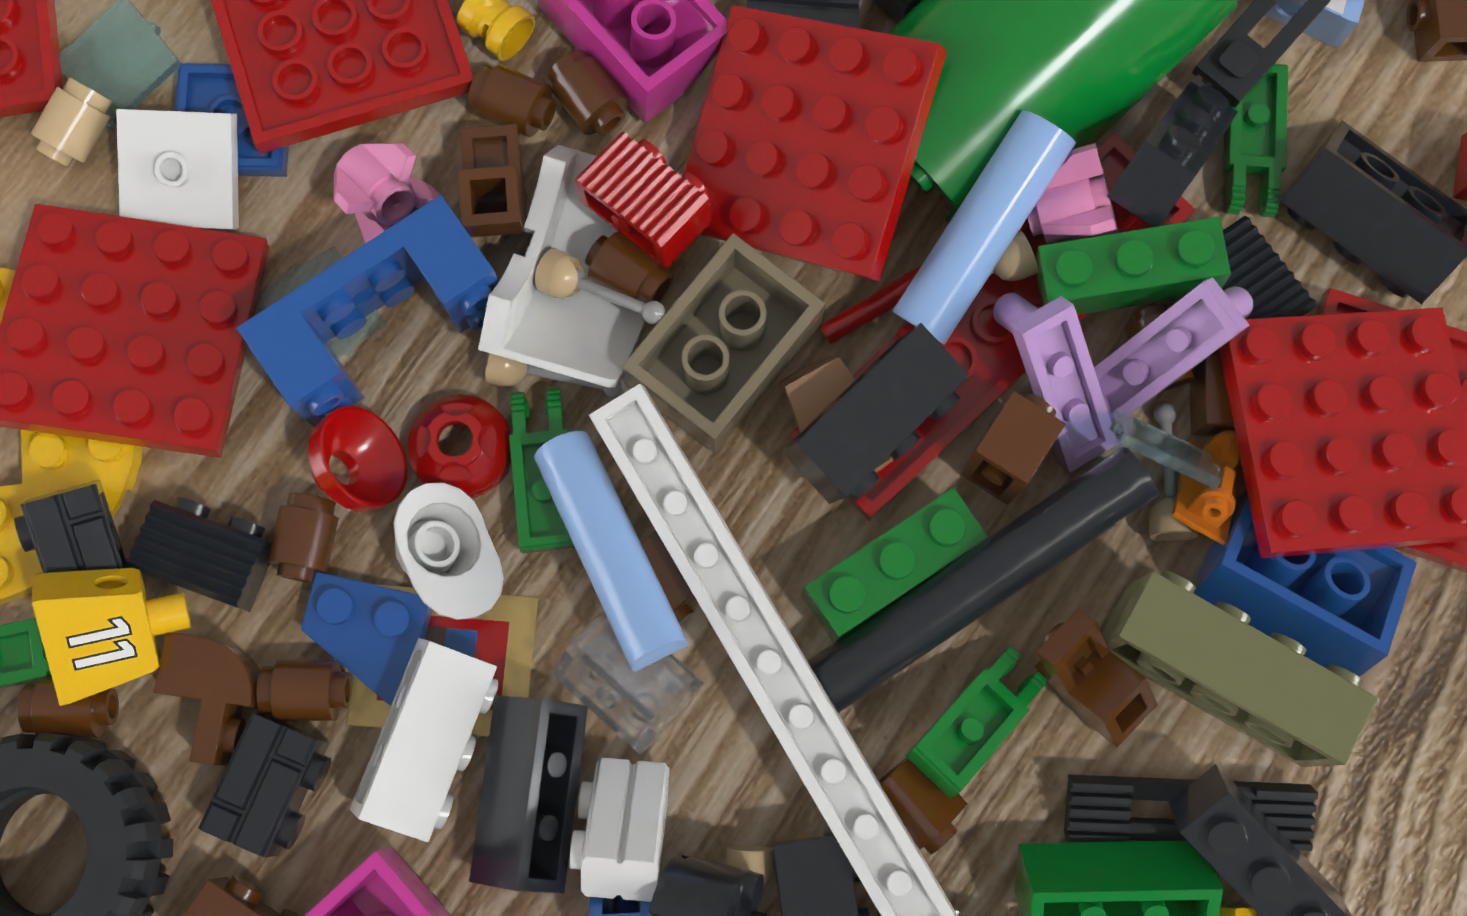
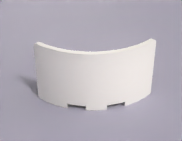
M557 145L543 156L536 190L524 225L525 232L533 234L532 240L524 256L513 254L502 278L489 294L478 350L600 386L614 388L623 376L622 365L634 352L646 321L643 319L642 314L583 290L571 297L561 299L538 291L535 286L537 266L543 255L554 248L569 253L581 261L585 270V279L588 280L589 266L585 264V259L591 246L600 236L605 235L609 238L613 233L617 232V230L580 202L574 181L597 156Z

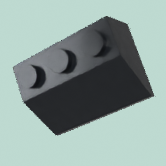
M1343 120L1328 136L1281 199V202L1288 207L1287 212L1295 222L1309 230L1318 228L1334 240V248L1344 258L1355 264H1360L1363 261L1380 274V281L1389 291L1401 298L1410 296L1421 305L1467 257V210Z

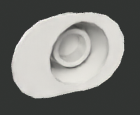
M426 483L411 490L400 502L393 522L396 558L403 571L408 574L417 594L423 603L439 615L456 620L477 618L491 610L501 596L504 576L500 559L475 502L461 489L446 483Z

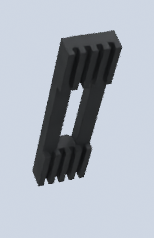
M1254 0L1200 60L1192 74L1196 77L1200 75L1203 78L1201 80L1203 83H1210L1212 88L1220 91L1226 98L1231 100L1232 103L1230 105L1236 108L1331 0H1307L1265 48L1249 37L1248 34L1278 0Z
M1068 774L1064 833L1068 841L1077 842L1187 840L1179 832L1175 819L1132 817L1130 805H1133V800L1171 801L1196 779ZM1233 781L1299 851H1312L1313 844L1310 842V838H1314V831L1311 829V826L1315 825L1316 819L1313 816V812L1317 811V805L1314 803V799L1318 800V792L1311 784Z

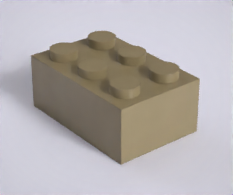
M733 233L622 365L625 384L631 389L638 384H642L658 410L713 453H716L822 323L826 303Z

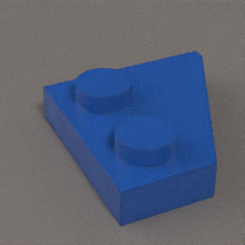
M316 572L301 630L391 706L418 638L425 639L432 609L423 603L418 594Z

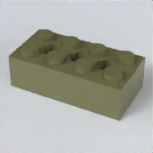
M1153 571L1124 586L1101 629L1106 644L1112 653L1150 681L1301 767L1346 765L1379 699L1360 688L1363 682L1361 678L1340 666L1327 664L1326 667H1323L1304 656L1307 651L1306 648L1290 637L1279 633H1271L1270 636L1248 625L1251 621L1250 616L1235 606L1220 601L1216 602L1214 606L1193 594L1196 590L1194 584L1173 572L1162 571L1159 575Z

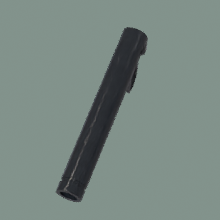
M1122 446L1104 458L1103 462L1084 475L1076 477L807 662L836 711L840 713L1114 527L1116 522L1157 498L1159 491L1135 455L1126 446Z

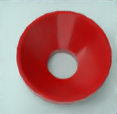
M463 394L445 396L429 404L415 418L409 431L407 442L409 462L414 474L423 485L426 483H446L461 489L471 499L476 498L496 487L507 474L511 465L509 435H512V432L500 411L489 402L475 396ZM451 425H464L472 432L473 439L469 450L460 456L454 457L442 453L439 447V437L442 431Z
M345 406L337 408L326 415L312 430L308 447L312 476L319 489L325 492L333 501L356 512H369L389 505L400 496L407 480L406 457L399 439L382 418L361 407ZM330 456L340 459L346 465L350 476L349 484H343L334 477L329 466Z

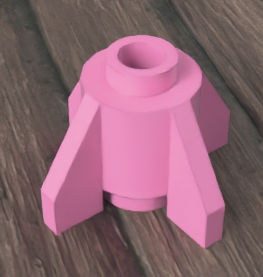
M404 143L360 144L348 150L336 165L334 172V202L346 214L355 213L366 243L389 229L390 225L396 224L407 217L414 205L419 209L441 195L430 184L411 176L416 155Z
M1096 143L1070 151L1027 217L1032 235L1044 234L1047 245L1119 233L1111 199L1107 197L1109 191L1106 176L1101 166Z

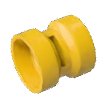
M465 0L457 16L458 27L473 38L481 37L484 39L487 50L501 61L511 59L524 47L536 23L535 17L522 6H511L507 0Z

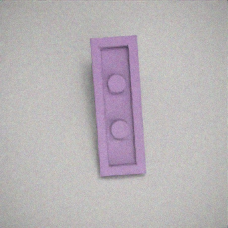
M1213 277L1207 279L1095 366L1094 370L1112 426L1123 421L1250 326L1245 318L1250 315L1253 309L1251 295L1245 289L1236 286L1222 290Z
M1007 293L1000 297L993 309L995 321L1014 335L1034 395L1053 406L1056 410L1055 417L1066 423L1052 448L1058 464L1070 473L1118 445L1074 304L1060 296L1038 309L1016 293Z

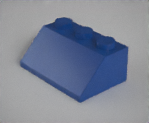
M1246 488L1232 513L1227 543L1224 546L1216 541L1212 543L1194 583L1196 590L1193 594L1214 606L1218 601L1235 606L1250 616L1251 621L1248 625L1268 636L1271 633H1279L1290 637L1306 648L1307 651L1304 656L1323 667H1326L1327 664L1340 666L1360 677L1388 656L1417 562L1390 547L1260 558Z

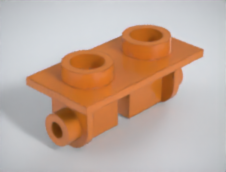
M1234 430L1221 431L1205 446L1192 439L1188 442L1171 515L1183 522L1191 530L1202 533L1223 546L1227 543L1232 513L1235 510V497L1241 467L1237 465L1241 458Z

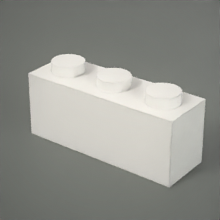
M418 638L350 807V811L358 819L425 842H429L434 828L442 829L453 804V795L449 794L448 791L457 770L464 771L474 752L476 738L471 736V732L479 712L482 714L487 713L494 701L498 680L493 679L497 666L434 642Z

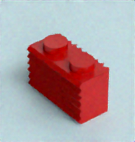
M621 132L574 179L582 204L659 262L665 269L671 266L673 260L678 259L680 253L684 252L688 245L694 242L696 236L701 235L703 229L709 227L712 221L708 198L709 192L704 184L689 172H684L680 176L678 172L673 171L669 165H666L664 156L651 142L641 139L637 143L626 132Z

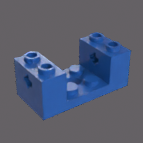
M439 195L238 326L237 330L289 407L315 428L318 422L337 408L355 406L354 404L365 398L329 346V341L335 337L337 339H344L355 334L366 324L367 316L384 305L386 307H393L402 303L415 291L414 285L422 280L460 334L470 327L474 331L482 329L489 294L494 290L499 281L494 269L444 198Z

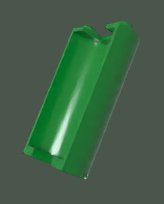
M921 0L887 33L940 43L947 50L910 179L925 193L933 186L944 197L946 208L950 212L945 221L949 224L1022 110L1039 115L1066 132L1076 142L1072 149L1095 143L1236 9L1237 0Z

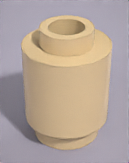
M69 77L63 89L58 86L56 87L31 131L33 136L40 139L36 150L67 167L73 158L85 163L110 119L106 112L112 101Z

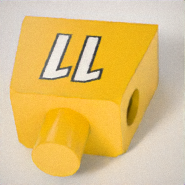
M121 568L33 575L31 603L60 706L76 702L154 672L160 667L156 635L191 628L184 592L147 600L142 575L138 569Z

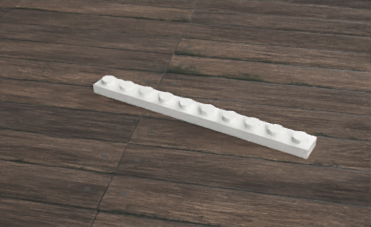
M638 384L591 413L589 417L881 916H958L646 388L642 384Z

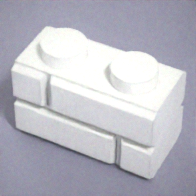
M601 757L596 763L594 781H582L578 818L587 819L586 831H573L570 869L581 870V892L585 896L614 899L616 895H621L623 900L652 901L659 881L668 804L670 767H667L666 763L637 761L636 764H631L629 760Z

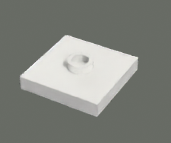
M116 109L119 216L195 228H239L237 114Z

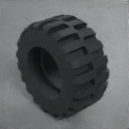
M21 733L2 737L0 741V841L9 820L24 803L36 795L53 794L66 801L81 820L87 838L88 857L84 875L75 893L58 911L49 914H35L21 906L8 892L0 874V916H151L154 913L153 907L147 903L151 896L164 894L169 875L159 872L161 859L173 857V839L162 840L160 825L170 822L171 818L166 803H153L150 795L156 792L158 786L149 773H138L133 770L136 763L135 759L122 750L107 749L105 742L92 738L39 733V735Z

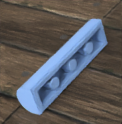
M1022 110L892 312L914 326L922 323L938 342L945 345L1076 144L1075 140L1041 116Z
M585 431L567 432L543 444L534 455L535 462L631 670L636 672L688 646L689 643L589 434Z

